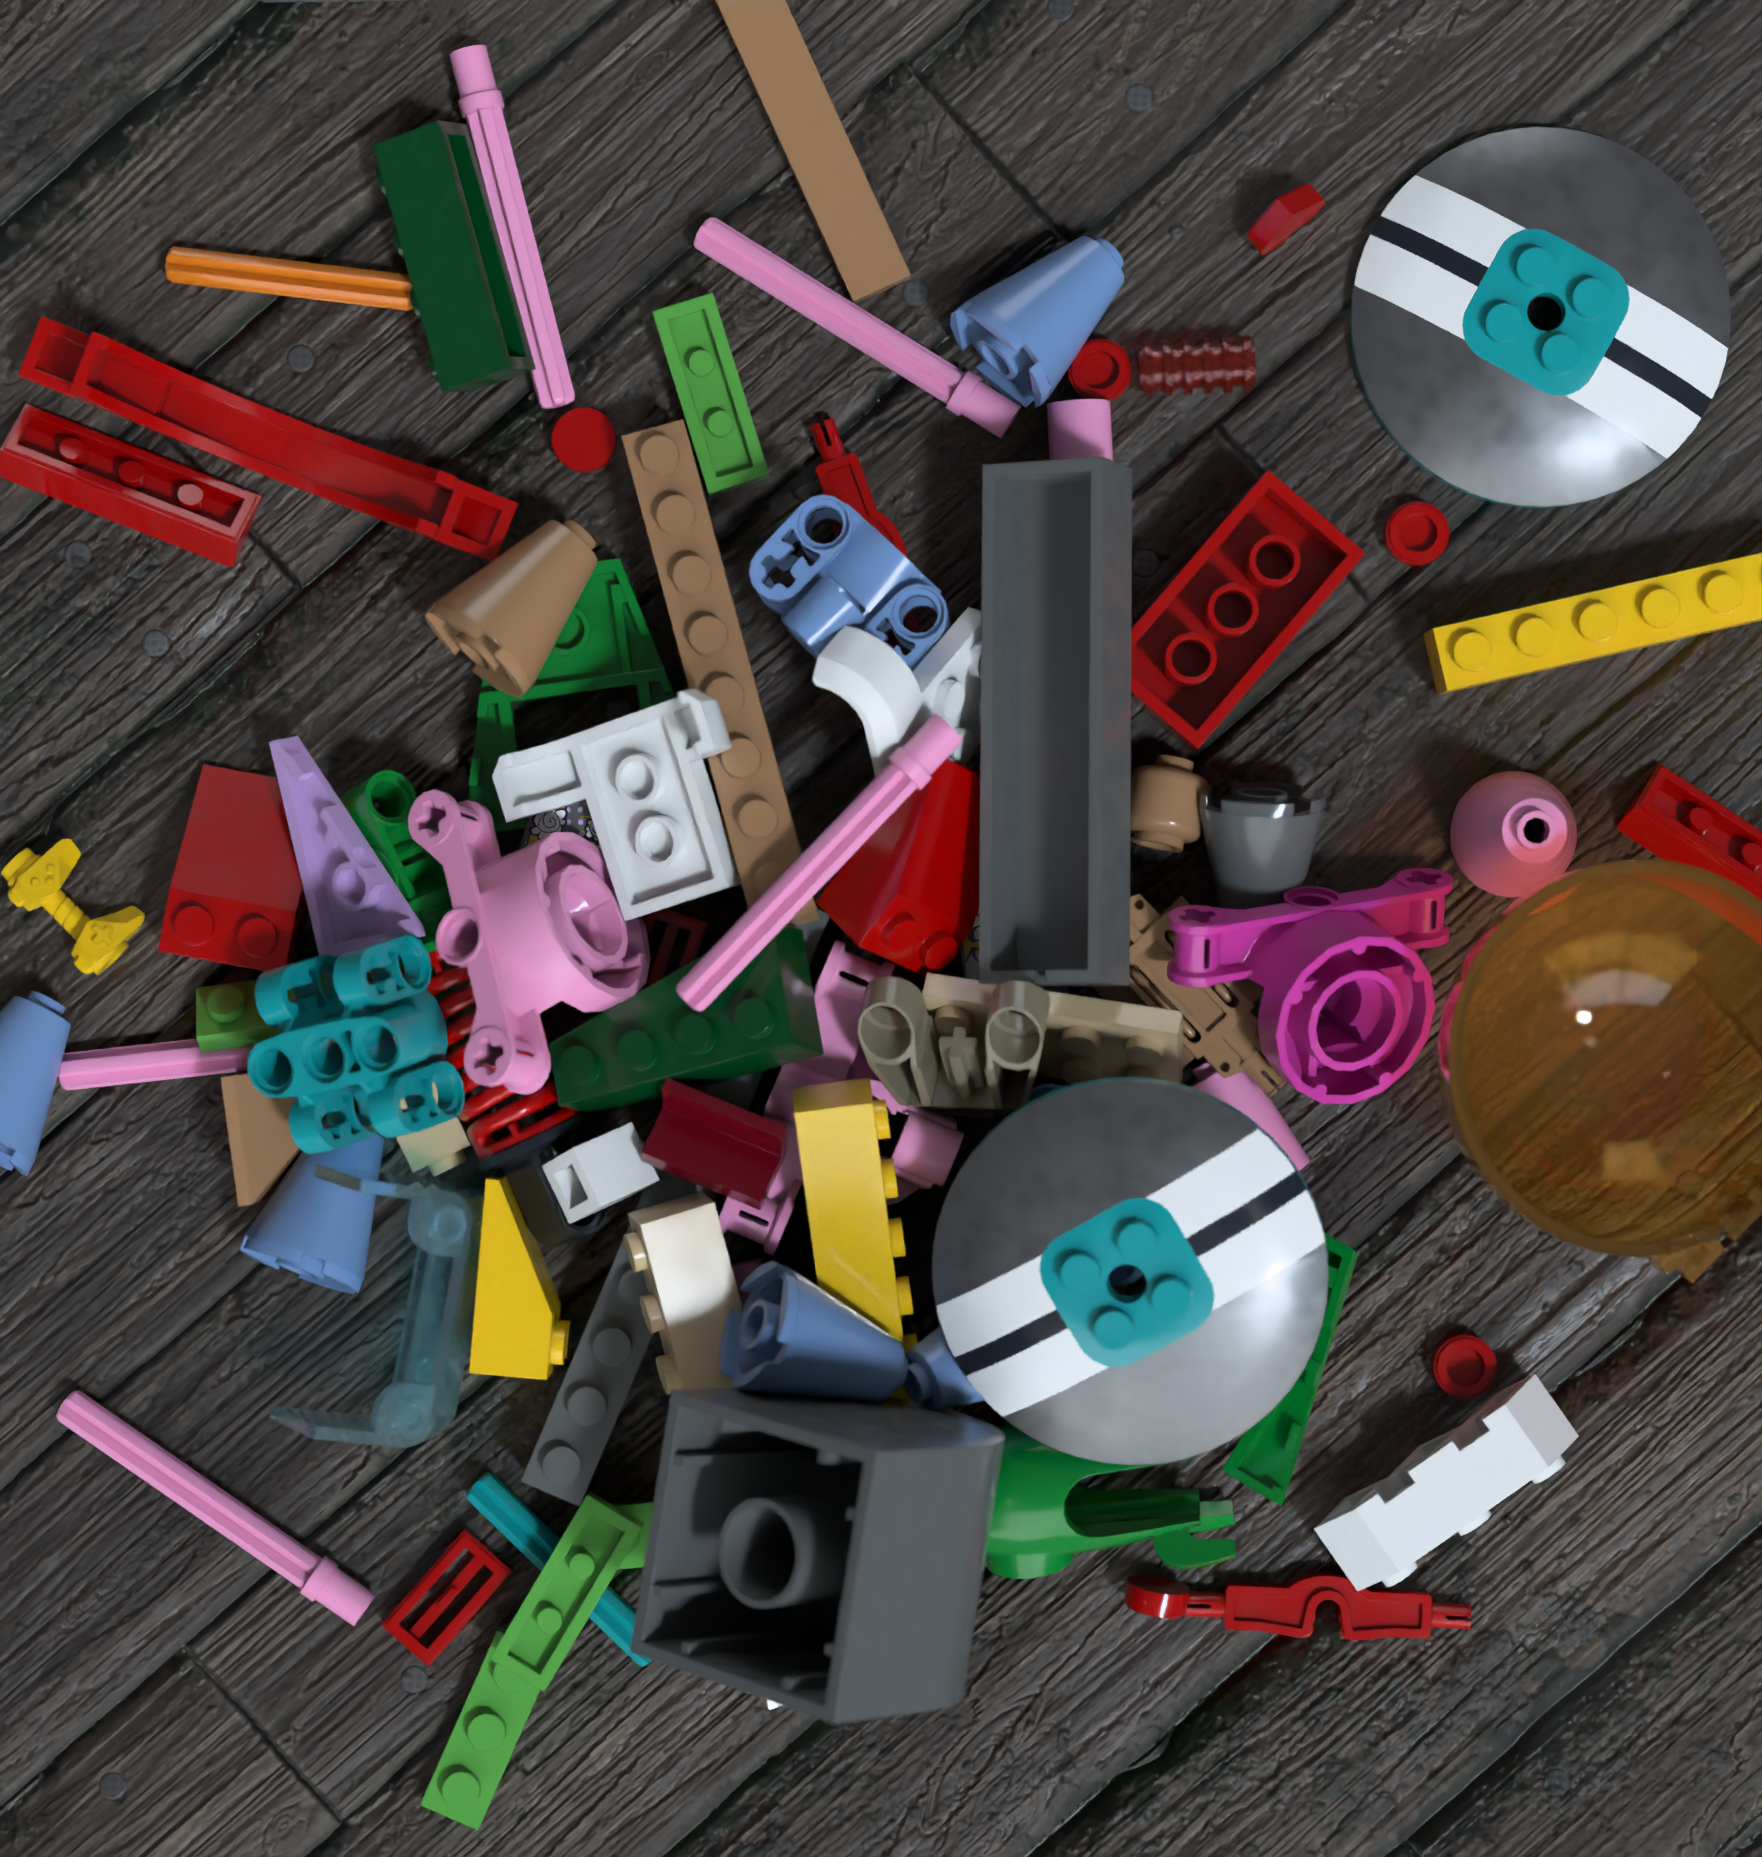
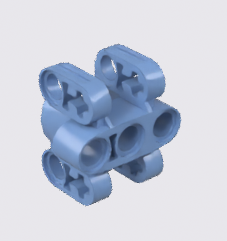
M818 495L802 503L764 543L751 560L750 579L761 600L767 608L781 614V621L789 633L816 660L844 625L863 630L884 643L889 640L887 635L893 632L900 645L910 653L904 656L898 645L893 650L913 672L951 627L946 602L940 594L941 591L848 503L844 504V502L834 496ZM829 508V509H824V510H820V511H817V512L813 513V512H814L815 510H817V509ZM835 521L843 525L840 536L831 543L820 544L811 540L812 532L822 522ZM798 545L802 546L809 560L814 563L812 566H808L803 555L800 559L791 555ZM779 570L785 575L791 573L795 582L789 588H786L780 583L774 585L770 577ZM917 608H929L938 615L936 623L927 632L914 633L903 626L904 619L908 613Z

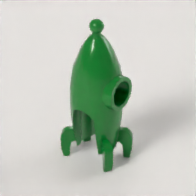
M1010 1423L995 1426L1005 1434V1443L985 1561L988 1570L997 1576L1010 1579L1043 1577L1064 1569L1072 1562L1075 1553L1116 1548L1153 1539L1157 1556L1164 1564L1174 1569L1186 1570L1211 1566L1236 1558L1234 1539H1196L1190 1535L1193 1532L1214 1530L1234 1525L1232 1500L1200 1502L1199 1488L1108 1490L1088 1488L1079 1480L1091 1475L1159 1464L1124 1465L1079 1458L1056 1450L1030 1437ZM1193 1456L1188 1457V1458H1185V1459H1182V1460L1192 1459Z

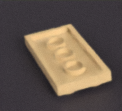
M927 973L922 995L927 1013L932 1016L938 1041L941 1036L952 1037L954 1027H965L968 1030L969 1037L977 1038L981 1056H986V1024L993 990L998 985L979 984V980ZM1046 991L1051 1001L1036 1075L1064 1079L1071 1085L1096 1079L1117 1077L1152 1078L1181 1084L1183 1076V1012ZM1010 1010L1014 1013L1024 1014L1023 1012Z

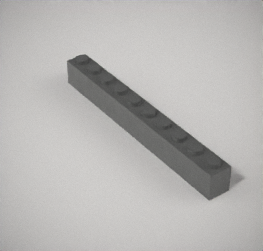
M818 910L820 920L796 926V928L803 931L809 967L830 920V916L821 910ZM766 1070L695 1089L749 1111ZM654 1167L660 1180L644 1189L635 1211L699 1191L711 1199L714 1191ZM630 1224L626 1231V1234L632 1233ZM624 1240L621 1243L521 1479V1482L577 1506L581 1505L654 1335V1333H650L640 1305V1296L649 1294L642 1270L638 1272L633 1271L626 1253Z

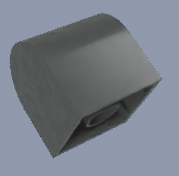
M734 1387L671 1390L630 1652L832 1724L933 1711L958 1704L964 1695L1005 1434L997 1427L977 1418L948 1409L934 1410L924 1406L922 1403L917 1404L914 1401L895 1397H888L881 1402L745 1392Z

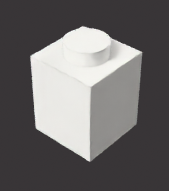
M632 1122L580 1144L542 1165L569 1224L620 1202L660 1180L654 1167L642 1162L641 1152L645 1143L639 1138Z

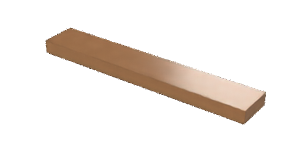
M714 0L852 303L856 304L911 279L908 267L786 0Z

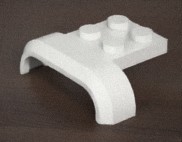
M968 607L913 672L904 660L886 643L863 630L844 625L818 655L812 677L813 682L818 687L825 688L841 696L860 716L867 737L875 777L889 764L887 758L898 747L903 748L934 714L944 719L963 739V742L949 757L963 765H966L971 759L973 751L981 741L980 610Z
M698 689L678 692V697L565 738L530 749L502 755L499 757L492 775L506 823L586 800L624 922L741 884L739 872L703 761L705 758L732 748L718 700Z

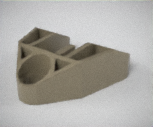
M878 977L871 980L866 986L857 1032L868 1065L900 1105L965 1117H997L1014 1113L1029 1101L1042 1051L1051 999L1046 991L1030 982L1016 980L999 984L993 990L986 1024V1056H981L977 1038L969 1037L968 1030L965 1027H954L952 1037L941 1036L938 1041L933 1019L927 1013L923 995L913 983L898 977ZM1010 1010L1023 1012L1024 1014L1014 1013Z

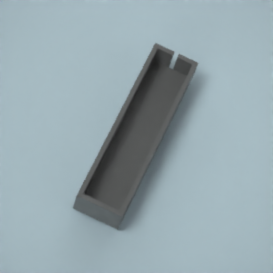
M1105 457L982 465L979 984L999 985L1006 981L1018 980L1030 982L1039 987L1063 985L1130 986L1132 468Z

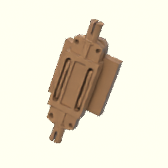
M1140 893L1131 896L1130 986L1091 987L1104 1000L1183 1012V1068L1194 1058L1199 1060L1203 1056L1223 1078L1244 1071L1266 1094L1267 1098L1273 1096L1277 1090L1261 1074V1071L1263 1070L1280 1088L1286 1082L1276 1074L1263 1055L1257 1018L1250 1012L1255 1007L1252 1003L1263 994L1264 987L1249 978L1219 983L1209 987H1187L1170 981L1167 978V965L1174 959V930L1168 926L1169 912L1175 908L1190 904L1180 895L1161 914H1158Z

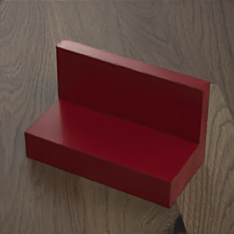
M667 1078L662 1087L663 1108L641 1152L642 1162L761 1210L786 1157L787 1127Z

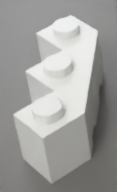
M1533 1374L1492 1394L1461 1426L1418 1446L1387 1478L1345 1497L1314 1530L1357 1592L1380 1581L1387 1588L1408 1577L1417 1568L1418 1565L1415 1561L1458 1532L1462 1536L1482 1525L1491 1516L1489 1509L1532 1480L1534 1484H1537L1561 1469L1565 1464V1460L1561 1455L1579 1435L1537 1375Z

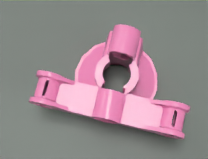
M430 790L424 792L415 800L410 809L408 829L412 839L443 865L453 909L443 917L438 925L436 948L440 957L447 963L468 968L477 1010L464 1054L465 1070L469 1078L476 1084L488 1087L503 1084L511 1092L523 1095L534 1093L544 1085L551 1068V1056L539 1013L561 1000L583 1012L605 1011L633 997L646 984L651 961L645 923L642 917L624 922L603 853L595 844L574 832H553L520 850L501 857L493 818L490 811L483 804L469 800L457 803L450 794L443 791ZM519 1052L533 1055V1057L519 1054ZM482 1065L494 1067L496 1070L483 1067Z
M835 940L813 992L824 1054L783 1065L764 1109V1118L787 1127L786 1157L761 1210L727 1197L719 1216L723 1234L727 1230L762 1244L764 1246V1253L771 1256L775 1253L795 1205L794 1201L801 1184L804 1185L794 1116L793 1087L870 1078L872 1096L880 1100L886 1099V1105L891 1114L895 1115L899 1111L907 1115L890 1155L880 1153L881 1160L894 1159L898 1197L886 1199V1205L898 1203L918 1189H930L933 1184L940 1187L943 1186L961 1145L964 1133L956 1130L957 1122L953 1115L903 1106L892 1096L868 1065L857 1032L866 987L840 976V971H845L870 982L878 977L891 976L895 964L885 961L882 965L876 964L845 951V943ZM740 1210L746 1211L762 1219H765L769 1223H763L759 1220L744 1215L740 1212Z

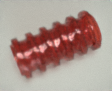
M1241 335L1240 342H1231L1229 336H1222L1220 343H1211L1209 337H1202L1200 344H1191L1189 338L1181 339L1180 345L1172 346L1169 339L1161 340L1160 346L1151 347L1149 340L1141 341V347H1138L1140 392H1143L1145 398L1153 397V391H1163V395L1169 397L1173 395V390L1182 389L1185 396L1192 395L1193 389L1202 388L1203 394H1212L1213 388L1222 387L1223 393H1232L1233 387L1242 386L1243 392H1252V388L1256 384L1254 341H1251L1249 335Z

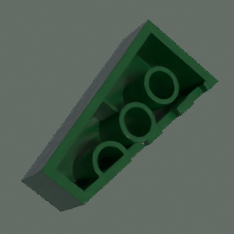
M786 924L703 1011L698 1012L692 1009L677 994L676 986L705 955L549 1043L559 1106L582 1113L586 1112L594 1116L662 1098V1087L667 1078L695 1089L823 1055L824 1051L803 931Z

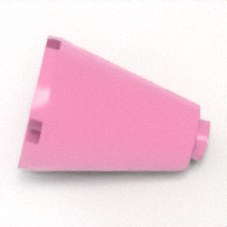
M1521 771L1499 772L1476 782L1458 801L1453 813L1450 830V849L1460 871L1478 888L1503 897L1529 896L1551 886L1569 866L1574 855L1577 840L1575 817L1564 795L1553 784L1542 777ZM1526 823L1531 832L1530 841L1524 836V826Z

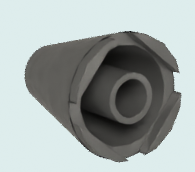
M1230 781V794L1214 795V783L1209 784V789L1199 791L1198 808L1217 907L1244 910L1283 903V896L1286 891L1296 887H1303L1305 884L1326 808L1325 793L1322 790L1315 789L1312 799L1301 797L1302 785L1274 781Z

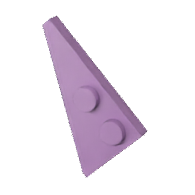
M294 736L270 741L271 754L319 956L330 954L333 957H337L354 949L405 935H413L416 938L426 936L424 926L299 737Z

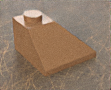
M247 1072L221 1077L238 1206L252 1205L270 1197L301 1153V1150L292 1138L289 1127L290 1108L298 1098H269L261 1094L253 1086Z

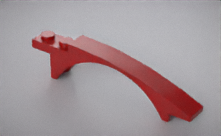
M43 316L40 318L18 374L19 377L141 425L147 430L489 562L498 557L518 507V503L461 481L456 476L387 454L314 427L188 375L111 338L93 331L91 335H88Z

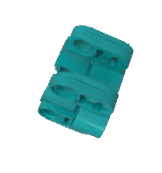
M405 935L345 952L337 959L330 954L300 960L268 970L259 976L255 986L256 1006L266 1024L273 1028H279L280 1034L264 1040L253 1047L247 1061L248 1075L253 1086L261 1094L269 1098H298L290 1108L289 1127L295 1144L306 1154L340 1149L377 1135V1132L386 1138L420 1132L454 1119L461 1113L465 1100L464 1085L456 1068L449 1062L444 1061L448 1047L446 1020L437 1000L426 989L431 980L432 968L430 957L426 947L415 936ZM398 955L404 964V978L399 968ZM369 970H371L374 982L370 983L366 979V972H369ZM320 973L325 981L326 996L321 987ZM293 988L296 1000L289 1001L287 991ZM432 1081L437 1089L438 1105L433 1096ZM405 1097L408 1108L401 1109L400 1100H403ZM354 1098L359 1109V1121L354 1109ZM327 1114L330 1125L322 1126L321 1117Z

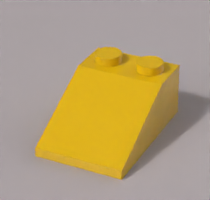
M496 1172L486 1178L469 1373L547 1380L556 1366L563 1365L564 1359H568L572 1322L570 1320H561L562 1303L537 1240L528 1228L527 1220L505 1173Z

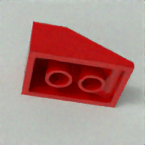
M950 757L930 775L932 779L921 791L915 789L845 862L816 901L858 946L925 977L927 973L939 974L953 960L957 949L972 931L979 909L980 773Z
M203 764L169 889L158 951L261 971H268L297 962L307 902L278 779Z

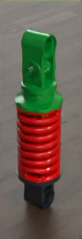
M380 771L344 793L340 801L424 926L426 936L418 937V939L421 940L427 949L432 968L431 980L426 989L437 1000L446 1020L448 1047L444 1061L449 1062L456 1068L464 1085L465 1099L467 1100L464 1101L463 1109L458 1117L464 1123L473 1122L468 1127L467 1136L479 1160L476 1164L480 1172L497 1168L503 1169L524 1213L531 1234L541 1244L548 1247H560L595 1233L604 1225L608 1215V1207L569 1224L542 1168V1165L579 1145L574 1133L591 1121L589 1115L586 1112L582 1113L559 1106L554 1074L549 1075L544 1085L536 1092L523 1095L509 1091L503 1084L493 1087L476 1084L469 1078L465 1070L464 1054L469 1042L477 1006L468 968L447 963L440 957L436 948L438 925L443 917L453 909L444 868L438 860L412 839L409 832L408 817L410 809L417 799L413 785L405 776L396 771ZM371 798L379 804L383 816L375 810ZM424 853L426 854V857L424 859H420L419 854ZM398 955L399 968L404 978V964ZM544 1031L546 1042L548 1044L549 1037L546 1031ZM519 1052V1054L533 1057V1055ZM551 1059L550 1072L553 1071L552 1059ZM482 1065L483 1067L496 1070L494 1067Z

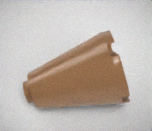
M568 519L564 524L549 520L435 601L433 607L426 613L425 619L434 634L455 656L461 650L476 664L471 670L481 679L513 698H520L521 695H524L533 687L598 563V559L592 551L596 546V542L583 527Z

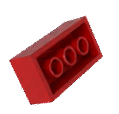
M1267 470L1131 629V700L1192 752L1196 751L1366 553L1272 472Z

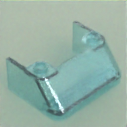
M316 1164L314 1174L316 1178L361 1193L412 1199L408 1216V1231L410 1238L417 1246L416 1258L393 1381L377 1397L372 1415L365 1416L271 1406L269 1419L313 1439L400 1448L412 1447L441 1434L449 1427L456 1414L474 1319L484 1194L477 1189L457 1183Z

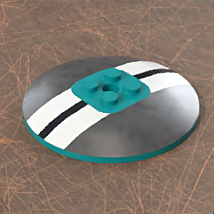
M1530 127L1496 132L1465 142L1426 165L1400 189L1375 223L1363 247L1354 275L1350 298L1349 325L1356 371L1365 396L1389 436L1407 456L1443 483L1470 496L1513 507L1553 508L1589 502L1615 493L1657 468L1681 446L1708 409L1719 385L1730 341L1731 307L1725 268L1715 239L1693 202L1668 175L1638 153L1612 140L1587 132L1565 128ZM1541 296L1549 297L1559 305L1562 316L1561 322L1556 329L1542 331L1531 324L1528 319L1527 309L1532 299Z
M1117 1077L1080 1082L1054 1090L1027 1103L1010 1114L986 1135L959 1170L946 1196L938 1220L933 1245L932 1278L938 1317L948 1346L972 1386L995 1411L1030 1437L1056 1450L1079 1458L1103 1463L1142 1465L1182 1460L1207 1452L1231 1441L1271 1412L1301 1375L1314 1350L1327 1304L1329 1268L1323 1225L1314 1198L1301 1173L1271 1135L1230 1104L1206 1092L1159 1079ZM1120 1265H1133L1143 1272L1147 1285L1137 1295H1121L1110 1285V1272Z

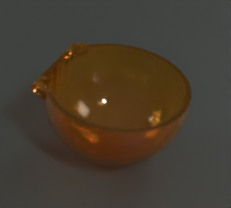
M1649 859L1611 861L1586 866L1536 886L1516 899L1495 917L1477 938L1455 975L1444 1005L1437 1050L1439 1086L1448 1123L1461 1152L1478 1178L1511 1212L1533 1227L1560 1241L1583 1249L1614 1256L1646 1257L1661 1273L1669 1275L1676 1269L1690 1283H1693L1725 1251L1724 1247L1715 1237L1724 1234L1730 1240L1735 1241L1762 1214V901L1732 881L1695 866Z

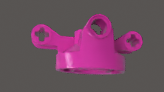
M1410 868L1400 871L1394 878L1376 888L1339 894L1328 888L1303 886L1286 891L1283 896V903L1244 910L1214 908L1204 905H1188L1175 908L1169 912L1168 926L1174 930V959L1167 965V978L1178 985L1187 987H1209L1219 983L1249 978L1264 987L1257 1025L1261 1051L1276 1074L1297 1091L1322 1104H1354L1382 1093L1406 1073L1428 1040L1435 1010L1432 978L1414 949L1438 947L1449 942L1450 928L1444 923L1445 896L1452 891L1453 877L1437 869Z

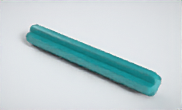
M486 1472L468 1489L466 1493L467 1500L542 1571L559 1543L560 1538L493 1473ZM608 1585L589 1618L637 1665L644 1667L652 1659L630 1652L636 1612Z

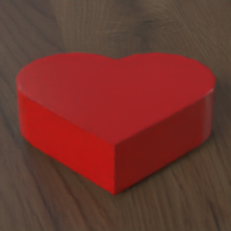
M1304 183L1276 197L1247 232V239L1261 255L1267 254L1286 240L1295 230L1314 217L1325 204V200L1312 184Z

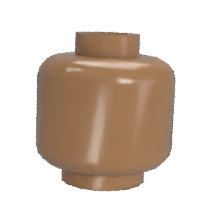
M1157 755L1155 765L1140 766L1132 771L1130 831L1134 833V843L1161 851L1182 852L1184 844L1195 842L1201 837L1203 830L1198 808L1199 791L1209 789L1210 785L1203 777L1192 773L1194 762L1176 756Z

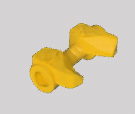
M68 838L62 839L43 856L40 854L35 855L29 848L24 849L1 872V875L8 881V887L10 888L7 894L8 898L17 907L23 906L27 911H32L42 906L76 941L71 950L74 965L82 973L90 974L94 972L96 975H100L129 947L126 941L140 929L145 919L144 913L135 906H129L116 913L91 920L61 890V887L81 856V852L74 842Z

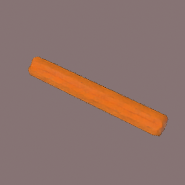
M175 246L169 248L166 256L165 274L166 278L172 283L406 311L413 309L410 301L412 284L409 274Z

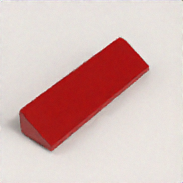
M27 403L0 448V476L4 479L228 567L235 565L261 502V495Z
M1658 763L1617 824L1618 830L1762 926V831Z

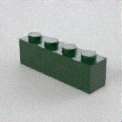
M437 120L374 144L373 148L378 162L376 166L377 183L382 193L388 198L395 223L393 228L394 244L401 257L405 259L412 284L410 290L411 305L417 317L422 321L429 345L427 351L428 366L434 378L439 382L441 392H473L536 370L468 125Z

